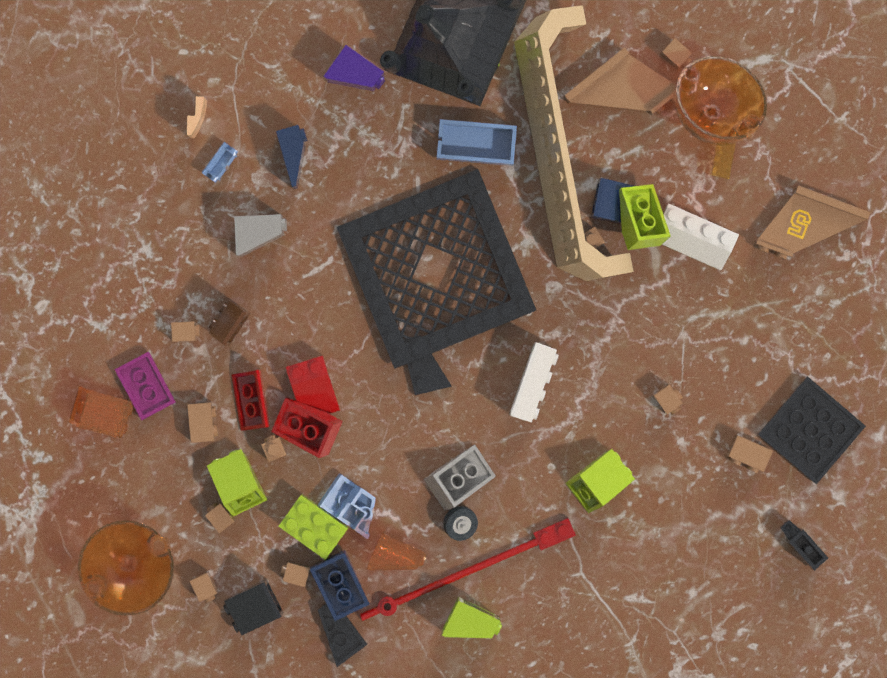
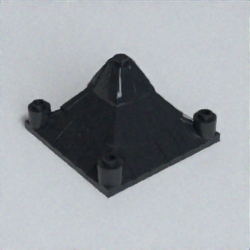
M416 0L395 50L385 51L380 58V64L388 73L481 106L526 0Z

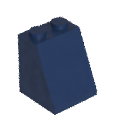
M600 178L597 183L591 218L621 224L619 189L633 187L634 185Z

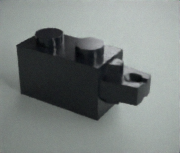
M787 520L780 526L787 538L788 544L812 570L815 571L828 559V556L804 529L798 528L790 520Z

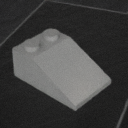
M473 445L435 470L424 480L446 511L456 507L496 476L476 445Z

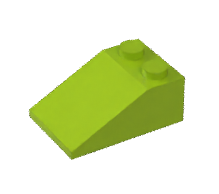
M654 185L619 189L622 234L627 249L633 250L661 246L671 235Z

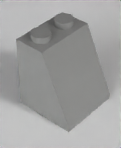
M281 214L234 216L236 255L239 257L245 256L284 236V231H287V220L283 219Z

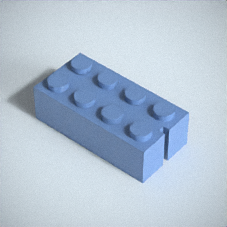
M440 119L438 139H442V141L438 140L437 160L513 166L517 126Z

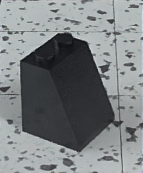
M267 579L225 599V605H223L227 615H231L234 620L232 625L237 633L240 632L241 636L282 617L284 613Z

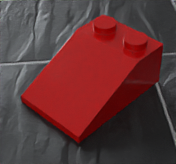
M324 356L286 367L296 401L329 414L340 411Z
M285 398L271 432L317 458L329 455L343 421L322 410L290 398Z

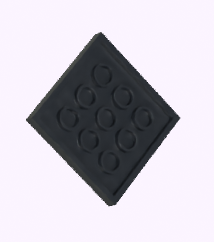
M807 376L757 435L817 485L866 425Z

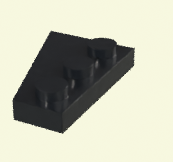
M403 339L405 343H408V342L411 341V340H408V339ZM432 354L407 364L415 395L452 387Z
M327 604L318 609L336 667L368 645L347 616L335 621Z

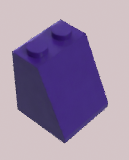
M345 45L325 73L324 79L332 84L374 91L376 88H381L385 82L384 71Z

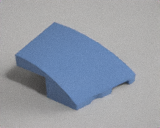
M339 473L318 503V506L366 539L369 538L370 521H372V510L376 498Z

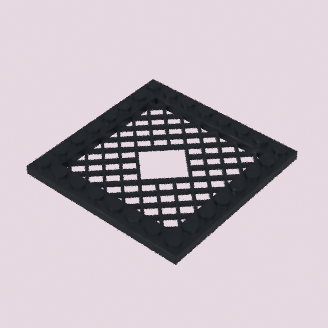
M478 169L337 227L394 369L537 311ZM468 195L470 201L462 197ZM456 200L453 208L444 205L448 202ZM459 200L469 204L466 214L456 210ZM472 206L477 218L468 215ZM439 207L436 215H432L427 212L431 209ZM442 207L452 211L448 221L438 217ZM454 212L464 216L461 226L451 222ZM421 214L418 223L409 220V218ZM424 215L434 218L430 228L421 225ZM467 218L476 221L473 231L463 227ZM436 220L446 223L443 233L433 230ZM404 221L400 230L391 227ZM406 222L416 225L413 235L403 232ZM479 223L485 236L476 233ZM449 225L459 229L455 238L445 235ZM419 227L429 231L425 240L415 237ZM386 228L383 237L373 234ZM389 229L399 233L395 243L385 239ZM462 230L471 234L468 244L458 240ZM431 232L441 236L438 245L428 242ZM401 234L411 238L407 248L397 244ZM474 235L484 239L480 249L470 245ZM368 236L364 245L362 238ZM371 236L381 240L377 250L367 246ZM444 237L454 241L450 251L440 247ZM413 240L424 243L420 253L410 249ZM486 241L492 254L483 250ZM383 242L393 245L390 255L380 251ZM456 243L466 246L463 256L453 253ZM426 245L461 259L447 294L412 279ZM396 247L406 250L402 260L392 256ZM469 248L479 252L475 261L465 258ZM366 249L375 252L372 262ZM408 252L418 255L415 265L405 262ZM481 253L491 257L488 266L477 263ZM378 254L388 258L385 267L374 264ZM391 259L401 263L397 273L387 269ZM493 259H495L499 271L490 268ZM464 260L474 264L470 274L460 270ZM403 264L413 268L409 278L400 274ZM476 265L486 269L482 279L472 275ZM374 267L383 270L380 279H378ZM488 271L499 274L495 284L485 280ZM385 272L395 275L392 285L382 282ZM458 273L468 276L465 286L455 283ZM501 276L507 289L498 286ZM398 277L408 281L404 290L394 287ZM471 278L481 282L477 291L467 288ZM410 282L420 286L417 296L407 292ZM483 283L493 287L490 297L480 293ZM381 284L390 288L387 297ZM453 285L463 289L459 299L449 295ZM423 287L433 291L429 301L419 297ZM496 288L506 292L502 302L492 298ZM393 289L403 293L399 303L389 299ZM466 290L476 294L472 304L462 300ZM435 293L445 296L442 306L432 302ZM405 294L415 298L411 308L402 305ZM508 294H509L511 300L508 301V302H505V301H506V298H507V296H508ZM478 295L488 299L485 309L475 306ZM448 298L458 301L454 311L444 307ZM418 300L427 303L424 313L414 310ZM490 301L500 304L496 307L488 309ZM388 302L397 305L394 315ZM460 303L470 306L467 317L457 313ZM430 305L440 308L437 318L426 315ZM400 307L410 311L406 321L396 317ZM473 308L482 311L470 317ZM443 310L453 314L449 324L439 320ZM413 312L422 316L419 326L409 322ZM455 315L464 318V320L452 324ZM425 317L435 321L431 331L421 327ZM396 320L405 323L401 333ZM437 323L447 326L434 332ZM407 325L417 328L414 338L404 335ZM420 330L429 333L416 339ZM402 337H404V338H406V339H408V340H411V341L408 342V343H405Z

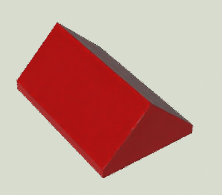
M261 370L231 374L241 431L269 427L270 421Z

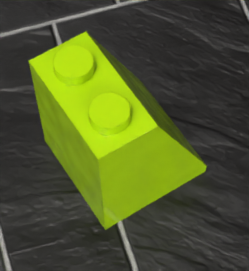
M242 449L234 450L228 456L222 459H215L211 464L207 465L222 503L233 517L267 501V497Z
M610 449L565 484L585 510L590 513L603 507L633 482L635 478L632 476L631 470L622 463L618 453Z

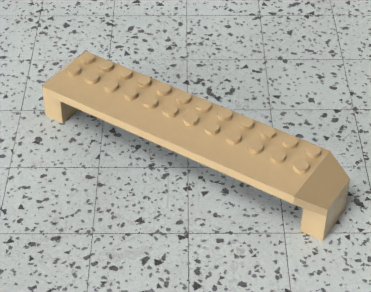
M582 5L552 9L535 17L514 41L556 264L558 268L582 280L589 281L634 271L630 253L605 257L587 243L581 221L549 48L559 33L570 32L586 25Z

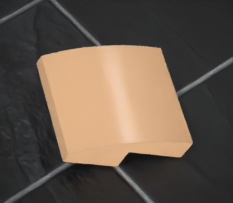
M196 96L195 116H187V136L190 138L196 137L204 121L207 108V100L204 97Z

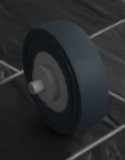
M457 506L447 512L443 520V527L450 538L463 541L469 539L476 532L478 519L470 508Z

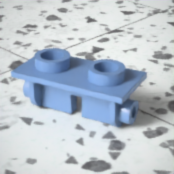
M223 142L202 173L215 183L217 180L220 181L221 176L227 170L225 167L229 166L237 157L238 151Z

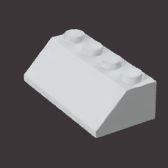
M668 203L663 211V215L671 237L662 245L718 270H722L739 234Z
M534 342L509 415L528 422L537 419L540 410L537 408L538 402L544 399L546 393L543 390L545 383L549 384L552 372H549L551 365L556 364L559 356L556 354V349Z

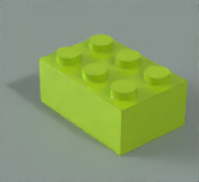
M303 494L300 495L279 525L281 529L325 560L348 529L347 525Z

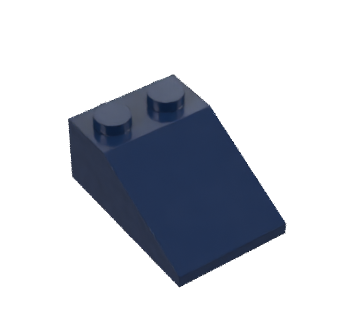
M299 125L278 130L276 133L292 188L298 189L306 147L304 142L308 140L304 128L300 129Z
M345 550L310 566V571L335 621L370 605Z

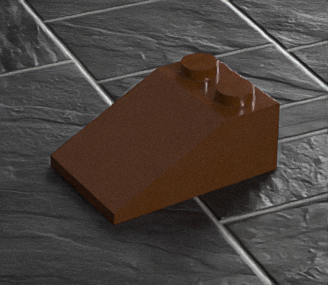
M229 301V303L225 302L219 310L221 313L218 320L214 318L208 327L211 329L209 334L225 346H230L250 315L249 312L232 301Z

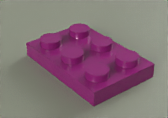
M150 352L115 369L141 420L176 403Z

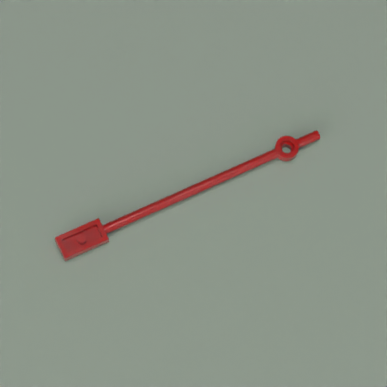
M569 518L563 519L533 532L535 539L394 599L390 596H385L380 599L377 607L361 613L360 617L364 621L380 613L384 616H391L396 612L397 606L535 546L539 545L542 551L572 538L576 534ZM389 603L391 609L386 610L384 604Z

